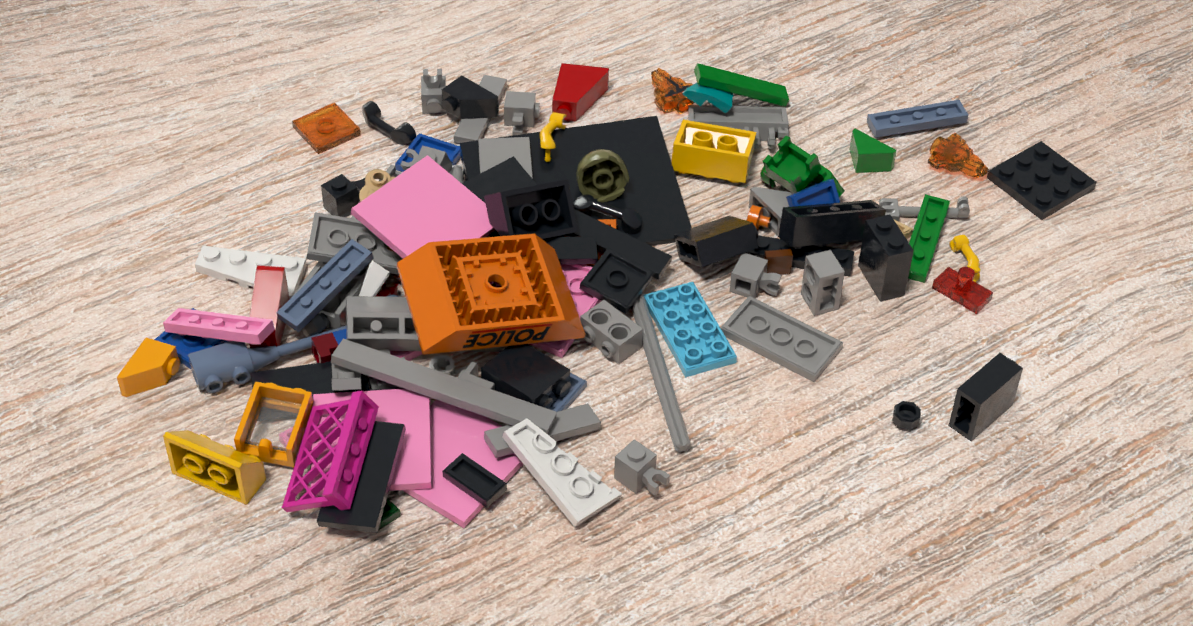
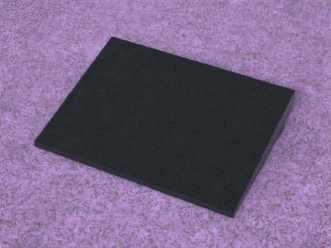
M657 116L556 129L551 133L556 148L551 149L550 162H545L544 160L546 149L541 148L540 132L498 137H529L533 180L537 185L568 179L572 202L583 195L579 190L576 178L578 164L582 158L594 150H610L618 154L626 164L629 182L624 187L625 191L622 195L614 200L602 203L623 210L631 208L642 217L641 231L637 234L627 235L650 246L675 243L674 234L692 228ZM478 140L460 143V156L465 173V181L480 174ZM593 211L590 216L596 220L616 219V229L625 233L621 228L622 220L596 211ZM495 230L487 237H498L500 235Z

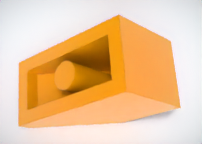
M146 337L117 376L121 395L129 397L166 385L180 368L176 346Z

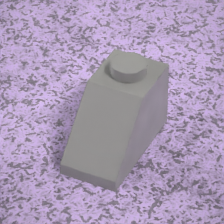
M753 187L750 189L749 208L752 205L763 207V216L771 218L769 228L778 236L783 207H789L786 197L792 195V193Z

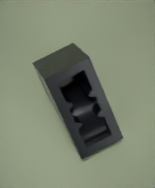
M341 174L322 184L321 191L324 209L334 216H350L352 207L360 203L359 193L365 186V178L358 181H350Z

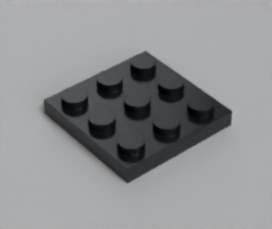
M1042 141L988 170L987 179L1041 220L1093 191L1097 183Z

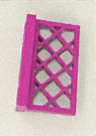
M363 391L352 392L350 400L312 407L282 505V509L286 512L332 505L336 506L339 510L350 509L379 408ZM346 412L345 419L341 422L339 418ZM330 414V415L318 426V423H319V420H320L321 415ZM336 422L338 426L325 436L324 432ZM321 437L322 441L311 450L312 444ZM339 437L337 445L333 447L332 443ZM329 448L330 451L318 462L316 458L325 449ZM313 462L315 466L303 476L304 470ZM331 463L330 470L326 473L324 469ZM321 473L323 477L310 487L308 484ZM305 488L307 492L299 500L295 501L296 496ZM324 488L323 497H317L316 495Z

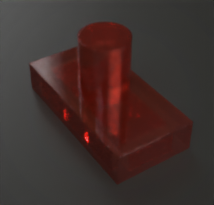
M947 267L933 281L932 289L975 314H978L992 300L993 296L992 291L973 281L975 272L970 267H961L958 272Z

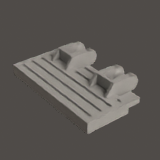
M688 105L689 121L757 132L754 149H759L760 141H767L768 148L774 149L775 132H777L778 137H785L786 135L789 137L786 107L732 106L727 113H724L714 105H702L701 107L699 105Z

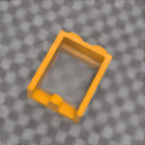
M255 382L234 437L236 450L247 455H254L263 462L294 468L296 455L313 407L312 392L301 388L282 387L274 383Z

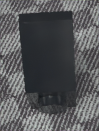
M462 75L441 89L443 109L460 119L496 118L499 115L498 96Z

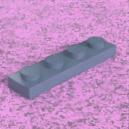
M960 100L868 114L867 124L876 138L967 123L969 115Z
M351 239L276 312L278 319L299 333L374 259L372 252Z

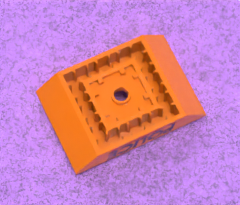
M536 234L428 242L397 262V270L423 355L584 338L586 335L556 251ZM495 281L502 287H493L489 282Z

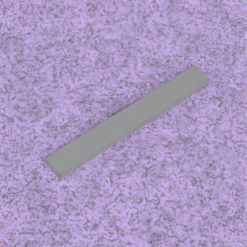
M344 338L331 355V363L511 426L527 418L548 434L556 420V411Z

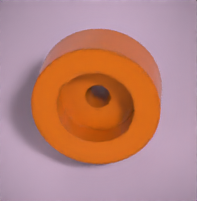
M752 205L746 221L753 222L758 231L759 226L768 228L771 218L763 216V207Z

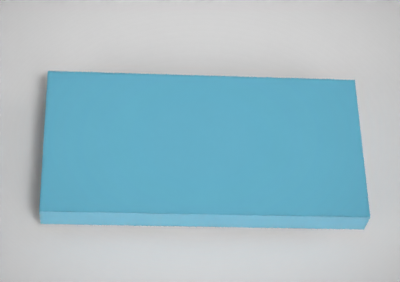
M694 282L644 295L649 313L685 378L737 362L734 350Z

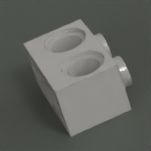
M831 250L808 255L805 259L801 295L814 316L839 310L845 271Z
M601 301L580 316V321L586 334L583 339L601 350L604 356L611 358L617 364L622 363L642 348L643 328L607 301Z

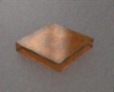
M335 102L292 121L293 128L317 154L361 135L360 128Z

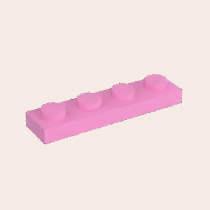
M178 308L163 322L165 332L222 339L229 342H245L252 345L261 344L275 330L273 320L183 308Z

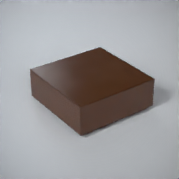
M791 249L765 251L764 259L768 260L767 273L791 274L793 259Z

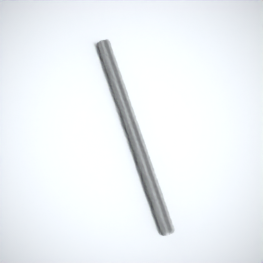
M642 292L631 309L636 324L643 328V348L674 448L679 453L682 451L687 452L690 449L689 436Z

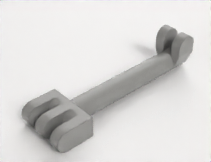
M960 197L956 208H948L946 218H968L970 212L968 198ZM882 198L879 200V205L886 209L885 215L890 214L898 222L900 216L918 217L921 208L898 206V200L893 198Z

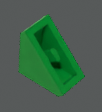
M856 128L852 130L849 150L855 173L891 172L894 168L897 150Z

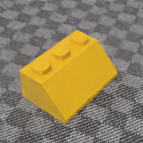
M682 120L673 143L671 162L673 169L682 174H696L710 179L719 178L732 183H745L750 169L757 132Z
M189 430L171 431L163 435L172 474L245 505L249 503L266 481L263 461L254 455L244 454L235 450L230 445L220 444L211 440L206 435H198Z

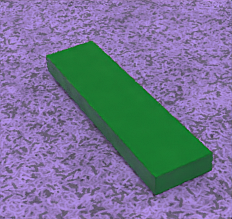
M699 63L695 66L694 72L698 85L780 106H787L789 102L786 87L783 85Z
M925 194L909 241L914 251L908 279L925 283L949 208V200Z

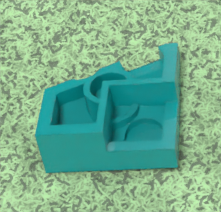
M697 82L686 88L683 92L685 97L700 107L707 100L724 113H727L732 108L733 93L698 85Z

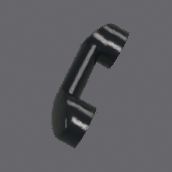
M368 101L362 106V113L366 124H371L389 135L394 142L406 145L416 138V132L409 123L404 122L397 128H394L381 120V110L375 102Z
M589 194L581 195L573 202L574 209L588 216H591L593 211L622 220L621 228L627 234H637L642 229V217L634 209L627 208L623 210L596 201Z

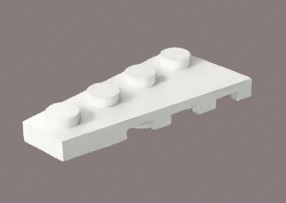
M202 246L195 262L196 272L223 281L231 279L239 282V286L247 289L251 286L254 287L257 265L285 267L290 299L299 288L307 267L306 258Z
M526 418L504 431L502 436L504 441L574 527L621 497L622 493L615 487L613 489L609 488L601 481V476L593 470L589 472L577 462V457L570 452L565 453L556 446V441L529 419Z

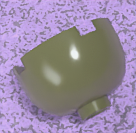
M598 149L586 154L578 164L576 178L579 190L583 195L589 194L594 199H598L597 201L607 202L616 199L625 191L624 187L629 182V175L626 164L618 154L610 150Z

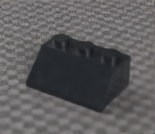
M568 179L484 196L489 223L500 236L536 234L541 239L579 232Z

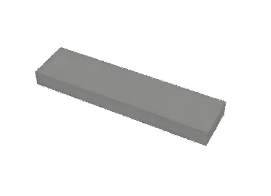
M484 75L479 85L497 95L499 104L507 87V79ZM491 118L462 119L454 134V142L460 144L462 142L482 139Z
M587 403L558 411L556 420L548 435L555 441L599 430L601 421ZM511 425L484 431V440L496 458L514 453L502 438L504 431L513 427Z

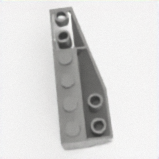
M346 296L347 340L376 350L389 348V351H421L405 297ZM508 346L464 351L501 352Z

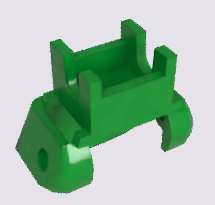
M787 135L778 143L779 150L773 157L767 155L763 160L764 167L760 172V177L763 182L772 188L776 186L775 182H777L794 194L804 190L811 181L818 184L828 179H834L838 196L840 197L845 191L832 172L820 164L816 154L810 155L793 144Z

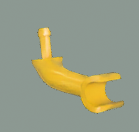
M553 112L550 115L549 123L540 131L541 148L546 149L545 162L551 161V149L556 148L551 133L556 128H566V125H563V119L567 114Z
M966 235L955 236L950 241L949 246L953 252L959 250L963 252L968 262L964 276L967 281L971 283L976 282L980 278L979 259L969 246V239Z

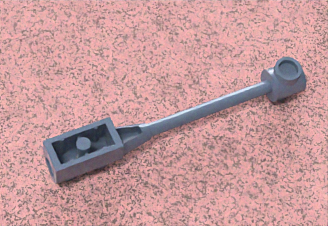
M389 295V296H387V297H398V296H397V295ZM346 326L277 347L247 348L245 342H226L188 354L191 371L199 391L206 389L210 393H215L222 389L223 383L234 380L236 384H244L250 380L251 372L260 370L282 356L312 348L311 337L346 329Z

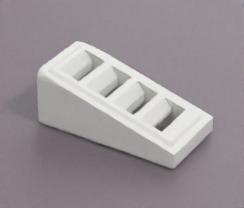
M372 260L359 296L374 297L389 276V271Z

